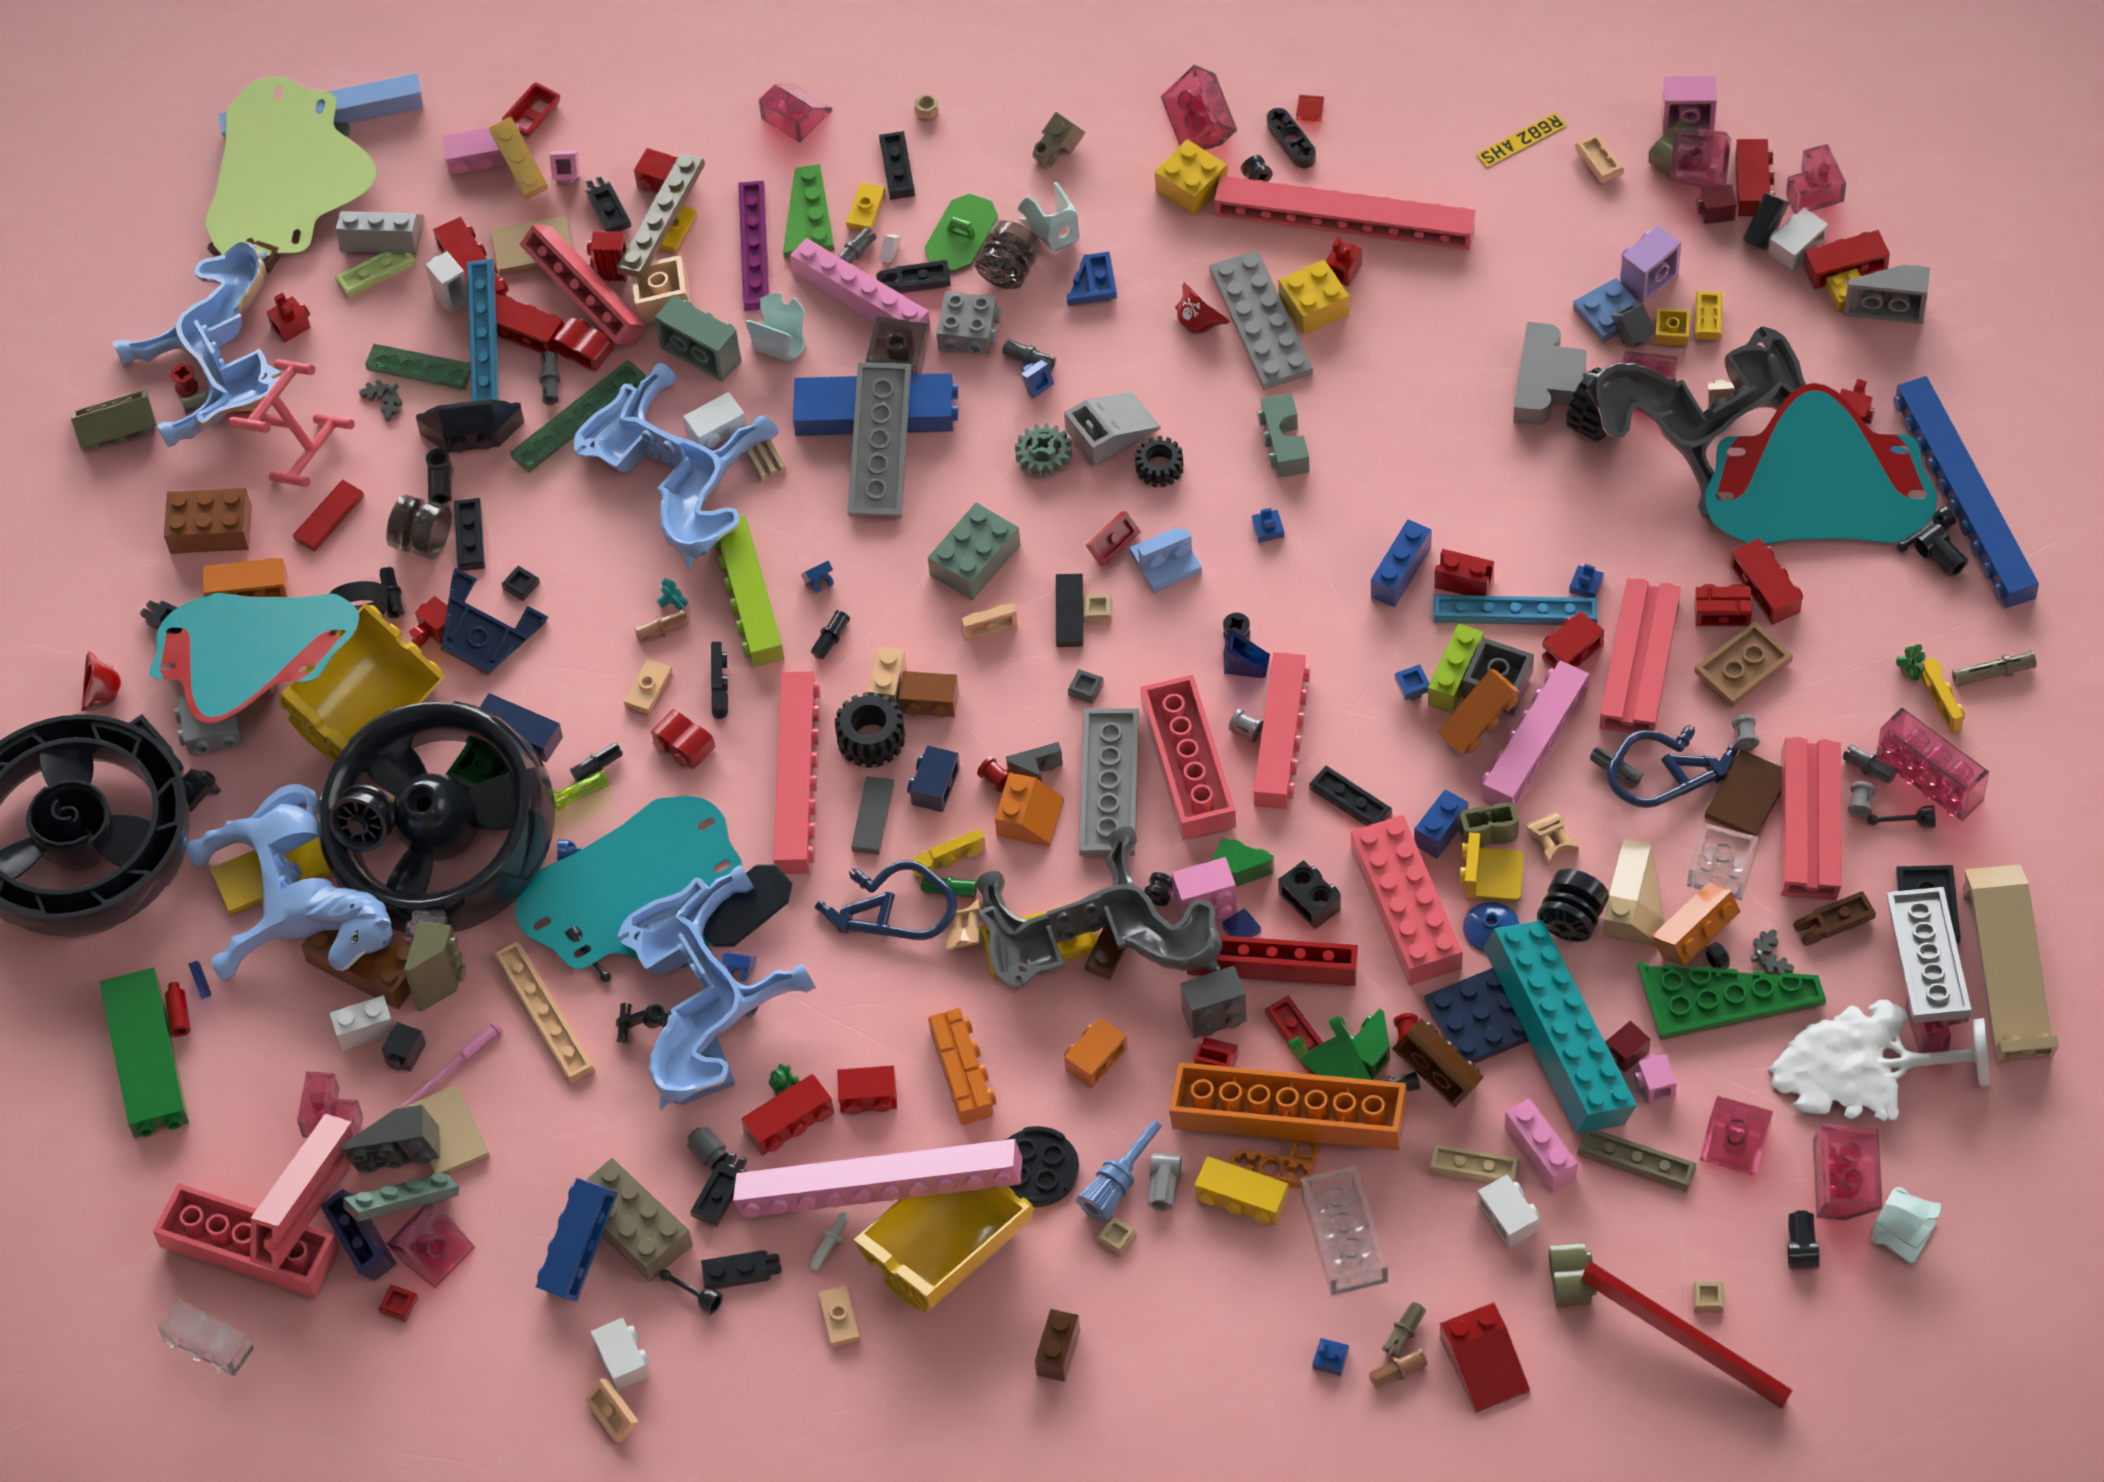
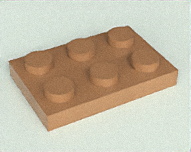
M1754 621L1697 664L1694 673L1733 707L1791 663L1793 655Z

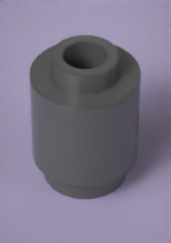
M698 1127L688 1136L687 1147L706 1167L709 1166L711 1169H714L720 1159L725 1161L729 1155L726 1151V1146L708 1127L702 1129Z

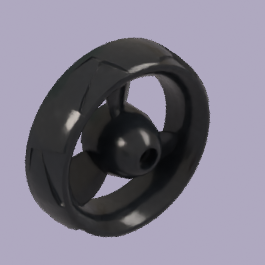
M454 701L453 703L425 702L400 707L384 712L361 727L349 739L348 744L334 762L318 802L319 841L326 863L339 887L368 892L375 896L377 900L383 902L386 912L390 917L392 929L415 934L418 921L450 925L452 926L453 933L479 925L499 914L524 892L540 870L552 840L555 823V799L552 783L541 757L530 742L511 724L488 710L459 701ZM437 741L470 743L489 751L500 759L509 775L490 778L467 790L460 781L449 775L427 773L424 763L413 748ZM374 781L382 789L395 796L393 802L396 810L394 830L408 850L396 864L386 885L372 875L363 859L361 851L352 850L344 846L336 839L330 829V810L339 800L342 793L351 786H371ZM478 829L496 831L510 829L497 855L481 872L451 889L425 894L430 882L433 861H443L461 854L472 844Z
M74 714L48 718L27 725L0 740V806L14 789L38 772L42 771L48 787H44L38 792L29 805L26 815V826L30 837L0 850V919L29 931L67 938L87 936L112 929L116 925L135 916L152 903L165 887L171 884L183 862L190 826L186 788L181 773L174 759L158 740L137 726L119 719L93 714ZM93 761L106 762L122 767L145 782L152 793L153 814L151 821L134 815H112L104 794L91 784L94 770ZM41 857L62 869L71 871L92 867L101 861L103 857L120 867L114 873L99 881L72 889H42L16 880L34 866Z

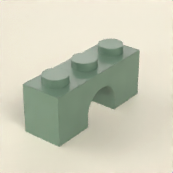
M1292 393L1261 399V410H1257L1259 425H1264L1265 427L1263 440L1265 447L1270 446L1271 452L1268 453L1271 468H1276L1278 478L1310 472L1309 454L1304 436L1288 437L1284 435L1285 432L1298 429V415Z

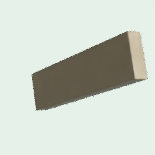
M1599 1130L1584 1132L1577 1150L1578 1156L1686 1192L1697 1166L1695 1162Z

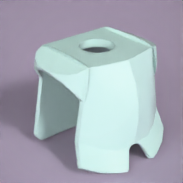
M1056 182L1054 183L1056 214L1045 215L1037 201L1030 196H1026L1018 206V211L1026 217L1019 218V221L1031 229L1053 251L1065 249L1080 238L1078 213L1065 192ZM1062 228H1069V231L1065 235L1058 236V233Z
M772 293L761 297L760 307L764 321L761 324L751 320L746 321L751 337V346L757 352L785 362H791L800 356L805 347V337L802 333L805 311L795 298L791 300L790 304L784 303L781 293Z
M1896 1187L1890 1193L1880 1215L1872 1226L1870 1241L1875 1244L1885 1245L1906 1262L1913 1264L1936 1225L1935 1219L1940 1217L1941 1204L1911 1196L1904 1188Z

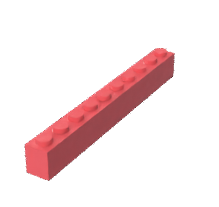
M1220 176L1214 200L1215 216L1466 250L1471 248L1475 229L1476 210L1466 207L1421 203L1414 200L1406 201L1389 197L1369 196L1361 193H1346L1338 190H1323L1237 177Z

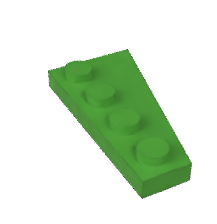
M820 164L798 167L794 170L783 248L784 259L791 258L790 255L806 238L828 251H835Z

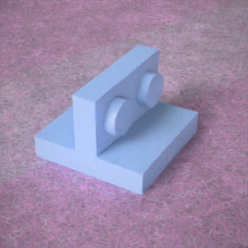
M1177 527L1130 547V554L1153 593L1202 573V566L1192 551V537L1187 528L1180 530Z

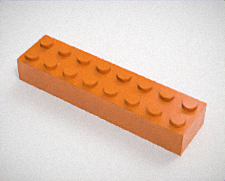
M1178 1062L1169 1113L1172 1129L1400 1150L1408 1098L1406 1083Z

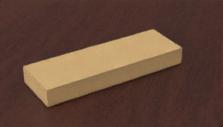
M1434 1143L1429 1173L1488 1184L1508 1175L1514 1183L1517 1178L1520 1158Z

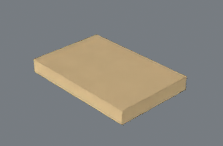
M567 216L491 229L499 275L540 268L532 257L519 245L532 225L551 226L572 247Z
M458 1084L405 1106L423 1105L439 1126L440 1158L431 1159L430 1161L434 1173L445 1172L448 1175L490 1157Z

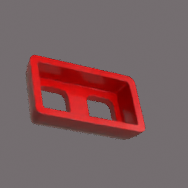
M535 82L502 117V120L511 116L515 123H518L523 117L534 121L528 129L519 126L520 134L530 137L558 106L560 94ZM538 100L549 104L542 113L531 108Z

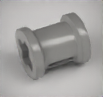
M1238 709L1230 720L1228 730L1231 732L1237 731L1247 736L1249 741L1253 743L1262 733L1263 720H1255L1246 715L1244 710Z
M1739 715L1732 719V727L1736 732L1734 744L1738 750L1749 751L1758 747L1760 743L1758 736L1755 734L1756 720L1753 715Z
M1857 781L1851 785V793L1853 795L1852 802L1848 805L1849 814L1862 818L1872 815L1871 801L1872 796L1876 792V787L1873 784Z

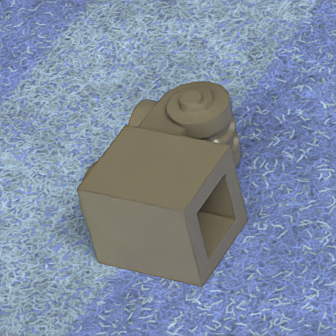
M1055 112L1042 131L1044 134L1043 138L1035 144L1032 157L1049 168L1057 162L1059 157L1057 152L1060 149L1064 148L1072 153L1086 132L1058 112Z

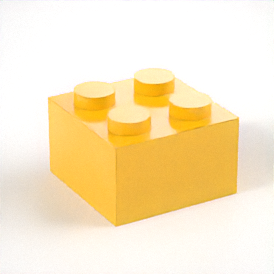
M1187 139L1154 171L1155 190L1196 215L1216 195L1220 176L1227 177V164Z
M1325 259L1278 279V290L1282 303L1303 335L1350 314L1349 294Z

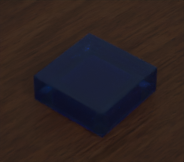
M1245 908L1222 922V928L1229 936L1253 938L1261 933L1260 925Z
M196 960L189 963L188 966L201 999L210 997L212 993L200 962Z

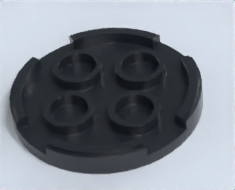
M1030 1126L1004 1139H1015L1022 1155L1021 1183L1009 1186L1018 1198H1025L1031 1203L1033 1208L1055 1204L1071 1192L1079 1175V1159L1075 1148L1065 1138L1064 1134L1049 1127Z

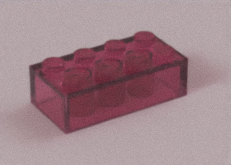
M1900 708L1880 728L1876 753L1877 759L1896 769L1903 781L1914 785L1927 799L1937 802L1950 816H1955L1963 822L1984 801L1989 771L1907 710Z

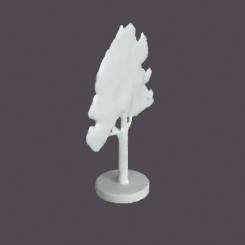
M1878 1000L1873 1005H1870L1868 1010L1872 1012V1017L1865 1016L1858 1007L1849 1006L1841 1015L1836 1016L1833 1021L1821 1020L1817 1024L1808 1025L1804 1031H1801L1794 1040L1788 1043V1048L1768 1068V1071L1773 1073L1771 1083L1773 1088L1777 1089L1780 1093L1792 1092L1800 1095L1797 1102L1792 1103V1107L1803 1113L1826 1114L1830 1111L1833 1100L1839 1101L1842 1106L1846 1107L1844 1116L1850 1120L1863 1112V1106L1876 1112L1874 1117L1883 1121L1886 1119L1893 1121L1897 1119L1899 1110L1897 1109L1898 1084L1896 1079L1905 1075L1908 1069L1917 1066L1975 1062L1977 1064L1979 1087H1991L1984 1018L1973 1020L1975 1047L1967 1050L1914 1053L1904 1049L1898 1034L1902 1031L1905 1022L1908 1020V1015L1901 1007L1891 1003L1889 1000ZM1886 1048L1894 1049L1901 1055V1058L1886 1059L1882 1056L1883 1050ZM1899 1068V1071L1893 1073L1891 1069Z

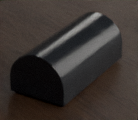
M1765 191L1743 240L1768 250L1770 245L1769 238L1778 229L1790 202Z

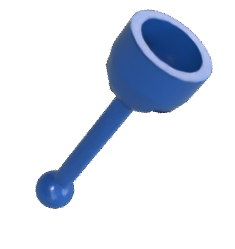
M558 839L557 860L559 861L571 856L583 848H577L571 840Z

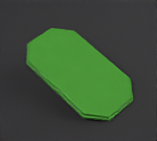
M970 193L951 200L924 247L929 262L946 260L950 271H956L971 265L998 218L993 201Z

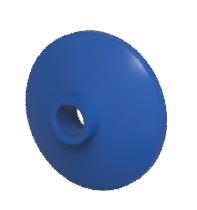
M1485 902L1476 905L1467 913L1463 923V932L1467 941L1473 947L1484 951L1483 947L1494 928L1517 925L1519 920L1513 910L1506 905L1497 902ZM1487 921H1495L1496 923L1488 924Z

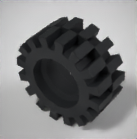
M1158 436V440L1154 441V438L1150 437L1149 443L1144 440L1141 443V447L1138 446L1136 449V472L1140 480L1144 478L1145 484L1148 485L1152 481V487H1157V483H1161V487H1166L1167 481L1172 485L1174 478L1178 480L1180 473H1183L1182 448L1178 447L1176 441L1171 444V438L1167 437L1163 441L1162 436ZM1155 457H1165L1170 461L1164 466H1153L1149 463Z

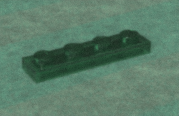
M373 344L365 363L368 371L465 390L471 376V367L468 362L379 344Z

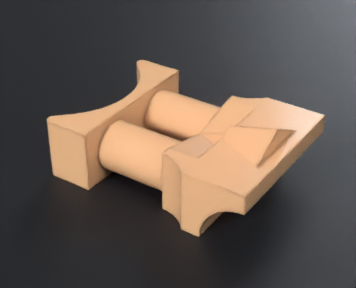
M1557 811L1526 824L1531 837L1535 838L1538 842L1540 841L1545 849L1543 858L1548 866L1556 854L1563 851L1579 853L1580 847L1576 838L1570 840L1564 829V817L1559 815ZM1553 834H1555L1557 840L1560 843L1557 846H1555L1550 837Z
M978 899L970 907L956 910L952 921V929H950L947 935V950L979 944L984 939V935L979 928V911L984 908V905ZM963 919H967V927L963 928Z

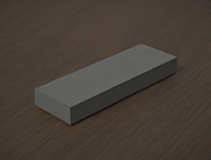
M866 776L851 846L853 852L880 854L894 787L893 779Z

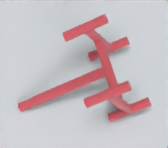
M277 359L274 362V368L285 372L254 411L229 412L225 418L229 419L230 427L268 433L271 426L289 428L305 451L288 473L271 471L269 473V480L308 487L310 485V478L300 476V473L336 427L351 430L354 428L355 423L352 419L315 414L313 422L324 426L311 441L279 395L297 373L313 375L316 368L311 364ZM273 405L279 415L266 412Z

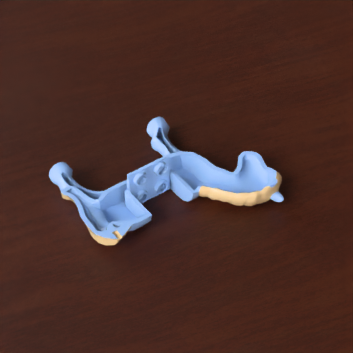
M241 241L226 251L224 255L206 258L197 264L194 270L197 278L203 282L221 285L207 298L197 302L183 312L170 330L160 336L144 341L133 342L121 339L112 342L124 366L135 359L149 362L165 352L183 349L204 370L209 384V395L201 408L179 421H164L157 424L168 448L176 445L180 440L192 439L197 433L217 424L229 412L256 409L282 375L279 370L267 364L260 349L227 365L222 358L218 359V356H221L218 347L225 345L239 333L242 325V312L248 308L263 286L266 273L263 261L267 253L264 251L258 252L249 242Z

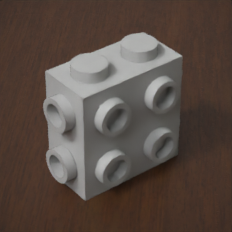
M945 292L936 332L938 349L950 352L963 351L973 354H990L991 344H996L997 341L995 324L1001 321L1002 310L1000 307H997V298L986 294L974 295L962 292Z
M186 695L177 696L179 707L174 708L177 723L182 724V729L178 730L181 746L186 745L189 755H201L208 751L222 748L229 749L243 744L238 713L220 722L209 724L200 722L192 715Z

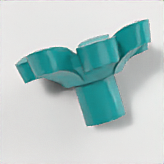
M664 578L661 582L663 586L661 591L664 595L657 599V603L661 608L671 603L677 610L683 609L688 604L687 599L682 597L681 591L676 588V583L673 580Z

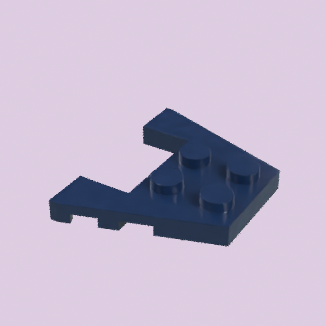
M455 567L451 578L440 650L489 675L546 623L548 616L527 605L517 626L512 628L465 603L477 578Z

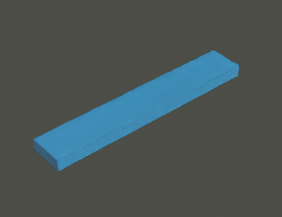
M493 259L467 262L472 401L499 400Z
M1434 595L1433 623L1562 625L1567 618L1574 617L1582 611L1597 624V598Z

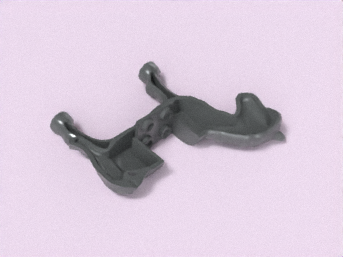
M1126 826L1115 829L1109 834L1108 838L1112 850L1105 861L1113 876V886L1088 895L1077 902L1047 911V914L1032 919H1022L1015 916L1007 908L1001 893L1004 889L1005 880L999 871L986 872L977 879V886L983 896V905L985 907L979 911V916L989 927V953L996 975L1002 980L1004 985L1013 990H1018L1026 985L1035 975L1043 976L1065 968L1057 943L1072 940L1088 932L1099 931L1106 926H1110L1118 950L1126 947L1134 949L1138 954L1151 962L1158 963L1161 967L1187 971L1205 967L1212 972L1219 971L1220 967L1216 959L1223 948V944L1218 931L1215 929V908L1208 901L1196 900L1188 906L1183 918L1174 926L1157 913L1152 900L1133 882L1129 867V855L1137 842L1135 830L1132 827Z

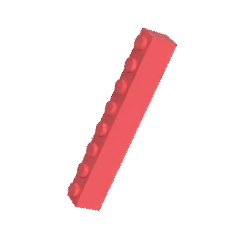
M814 671L781 672L773 861L784 874L809 873V865L815 861L814 846H810V839H815L816 836L815 822H811V815H816V798H812V791H817V775H813V768H818V752L814 751V745L819 744V729L815 728V721H820V706L816 705V698L821 697V684L815 681Z

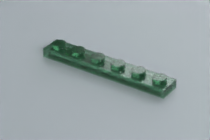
M627 359L510 452L511 458L528 473L574 438L576 432L594 413L616 399L623 384H630L637 388L640 382L646 378L645 373Z

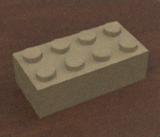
M613 1158L586 1179L618 1192L602 1238L649 1282L653 1281L662 1270L669 1267L693 1246L689 1229Z

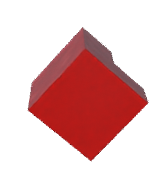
M1204 1037L1202 1044H1198L1194 1056V1064L1235 1067L1239 1055V1046Z

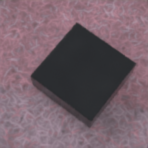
M518 565L501 585L502 589L524 601L538 586L540 581L539 577Z

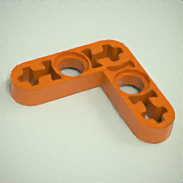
M1293 1140L1289 1157L1239 1149L1231 1155L1230 1164L1239 1166L1238 1163L1242 1159H1246L1247 1164H1245L1244 1169L1256 1172L1254 1171V1166H1256V1161H1259L1258 1172L1256 1173L1288 1183V1187L1302 1189L1307 1187L1312 1181L1320 1143ZM1301 1144H1309L1313 1147V1151L1310 1154L1303 1155L1297 1151V1148ZM1272 1163L1279 1167V1171L1276 1174L1269 1175L1263 1171L1264 1166ZM1284 1166L1288 1167V1172L1286 1171V1177H1283ZM1298 1170H1303L1304 1175L1300 1179L1295 1178V1173Z

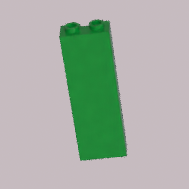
M155 968L99 981L127 1121L133 1137L150 1136L156 1132L155 1128L163 1126L172 1130L188 1124L189 1118L161 985Z

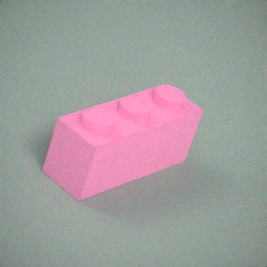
M489 128L442 136L449 175L507 165L490 134Z
M1530 1098L1505 1111V1129L1552 1193L1577 1179L1578 1163Z

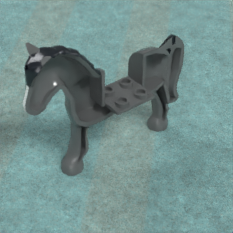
M1765 326L1758 328L1746 345L1740 346L1726 355L1724 359L1725 368L1736 391L1727 399L1724 397L1719 399L1704 412L1683 380L1676 382V379L1667 378L1662 372L1639 365L1636 362L1625 363L1619 361L1605 367L1598 373L1584 372L1582 374L1589 381L1586 391L1599 411L1602 427L1606 434L1616 438L1624 437L1630 430L1631 417L1636 408L1657 423L1662 435L1683 455L1697 479L1701 491L1698 509L1702 518L1708 516L1705 505V493L1714 474V470L1711 468L1706 455L1710 443L1745 413L1757 408L1766 407L1777 410L1794 390L1802 385H1806L1799 360L1784 335L1774 329ZM1717 493L1715 495V498L1717 500H1722V498Z

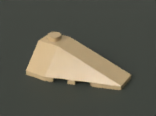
M1623 839L1606 907L1603 936L1656 946L1652 935L1663 926L1664 919L1651 843Z

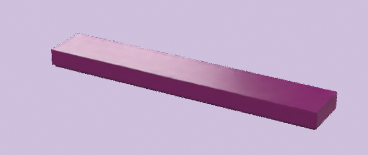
M764 180L738 182L744 311L761 310L760 298L769 294Z

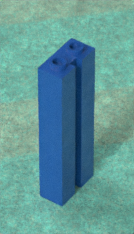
M952 373L911 374L907 433L953 431V421H958V405H954V399H958L959 394L958 383H953ZM857 376L794 378L793 423L795 436L853 434Z

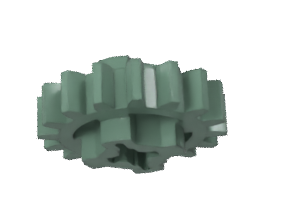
M1045 423L1043 428H1039L1035 424L1033 431L1026 428L1025 436H1018V443L1015 444L1016 462H1020L1022 470L1028 468L1029 475L1034 474L1036 471L1039 477L1042 478L1044 473L1048 472V475L1052 477L1054 470L1060 473L1063 471L1062 464L1066 466L1070 464L1069 458L1073 455L1071 438H1067L1066 431L1059 433L1057 425L1053 429H1049L1048 423Z

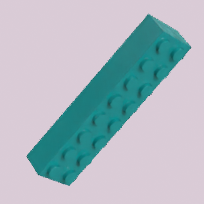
M1539 920L1494 928L1483 949L1575 1133L1578 1134L1626 1124L1637 1104L1544 921Z

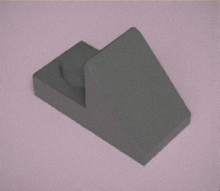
M1059 742L1006 756L1007 770L1012 771L1014 774L1037 778L1042 782L1040 771H1050L1063 765Z

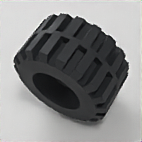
M1597 367L1592 369L1590 372L1598 373L1602 369ZM1584 377L1570 400L1566 424L1569 428L1595 441H1600L1608 434L1603 430L1599 411L1586 391L1589 381Z
M865 692L861 697L857 695L852 696L851 702L846 700L842 704L843 709H838L837 718H835V731L841 754H845V759L849 762L854 760L855 765L861 766L863 763L867 768H872V764H877L879 767L883 766L884 761L891 762L894 760L893 755L898 756L901 752V747H904L905 744L903 715L901 710H899L898 704L895 701L891 702V698L886 695L882 698L880 693L874 692V695H869L868 692ZM867 725H877L883 728L872 735H864L857 732Z

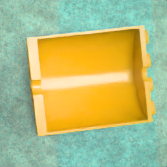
M366 602L358 610L359 623L353 636L334 653L323 672L311 681L291 682L279 696L281 708L290 713L287 719L309 744L333 762L336 761L348 744L349 739L361 727L386 711L422 703L445 678L441 673V668L435 662L428 661L421 654L422 651L416 644L412 642L406 644L400 638L402 635L401 631L395 625L388 624L381 617V612ZM339 630L335 636H342L346 631ZM306 666L302 672H312L315 666Z
M1009 1186L899 1199L853 1240L870 1266L877 1265L885 1275L881 1280L888 1288L910 1307L925 1313L927 1310L930 1311L1024 1229L1032 1221L1034 1208L1027 1199L1018 1198Z

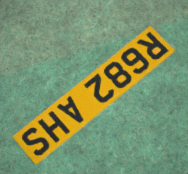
M1554 112L1478 152L1476 155L1488 168L1567 126V124Z

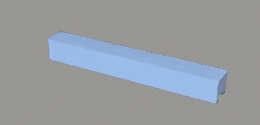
M417 73L327 91L332 93L337 101L333 121L334 127L424 108ZM323 99L317 102L316 113L318 114L324 111L325 101ZM225 112L218 115L222 136L224 135L226 141Z

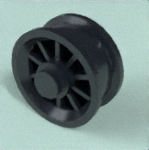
M354 785L347 788L331 808L329 826L333 835L344 846L356 851H372L384 842L387 835L394 828L396 810L392 801L381 790L369 785Z

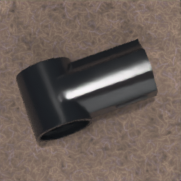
M434 448L426 455L428 466V500L437 505H442L452 500L451 476L453 468L448 452L442 448Z
M1939 524L1933 525L1914 538V545L1919 554L1924 558L1931 557L1949 576L1955 577L1968 564V559L1950 542L1947 531Z
M1797 1210L1788 1216L1790 1240L1788 1242L1789 1269L1819 1268L1820 1254L1819 1243L1815 1239L1814 1214L1809 1213L1807 1210Z

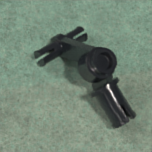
M621 1003L620 1015L616 1019V1027H618L616 1041L618 1043L622 1041V1044L628 1043L629 1029L642 1023L651 1029L658 1028L659 1026L664 1028L667 1025L669 1015H672L671 1011L667 1010L665 1013L661 1005L651 1004L645 1010L631 1014L632 1004L628 1003L626 1006V1003Z

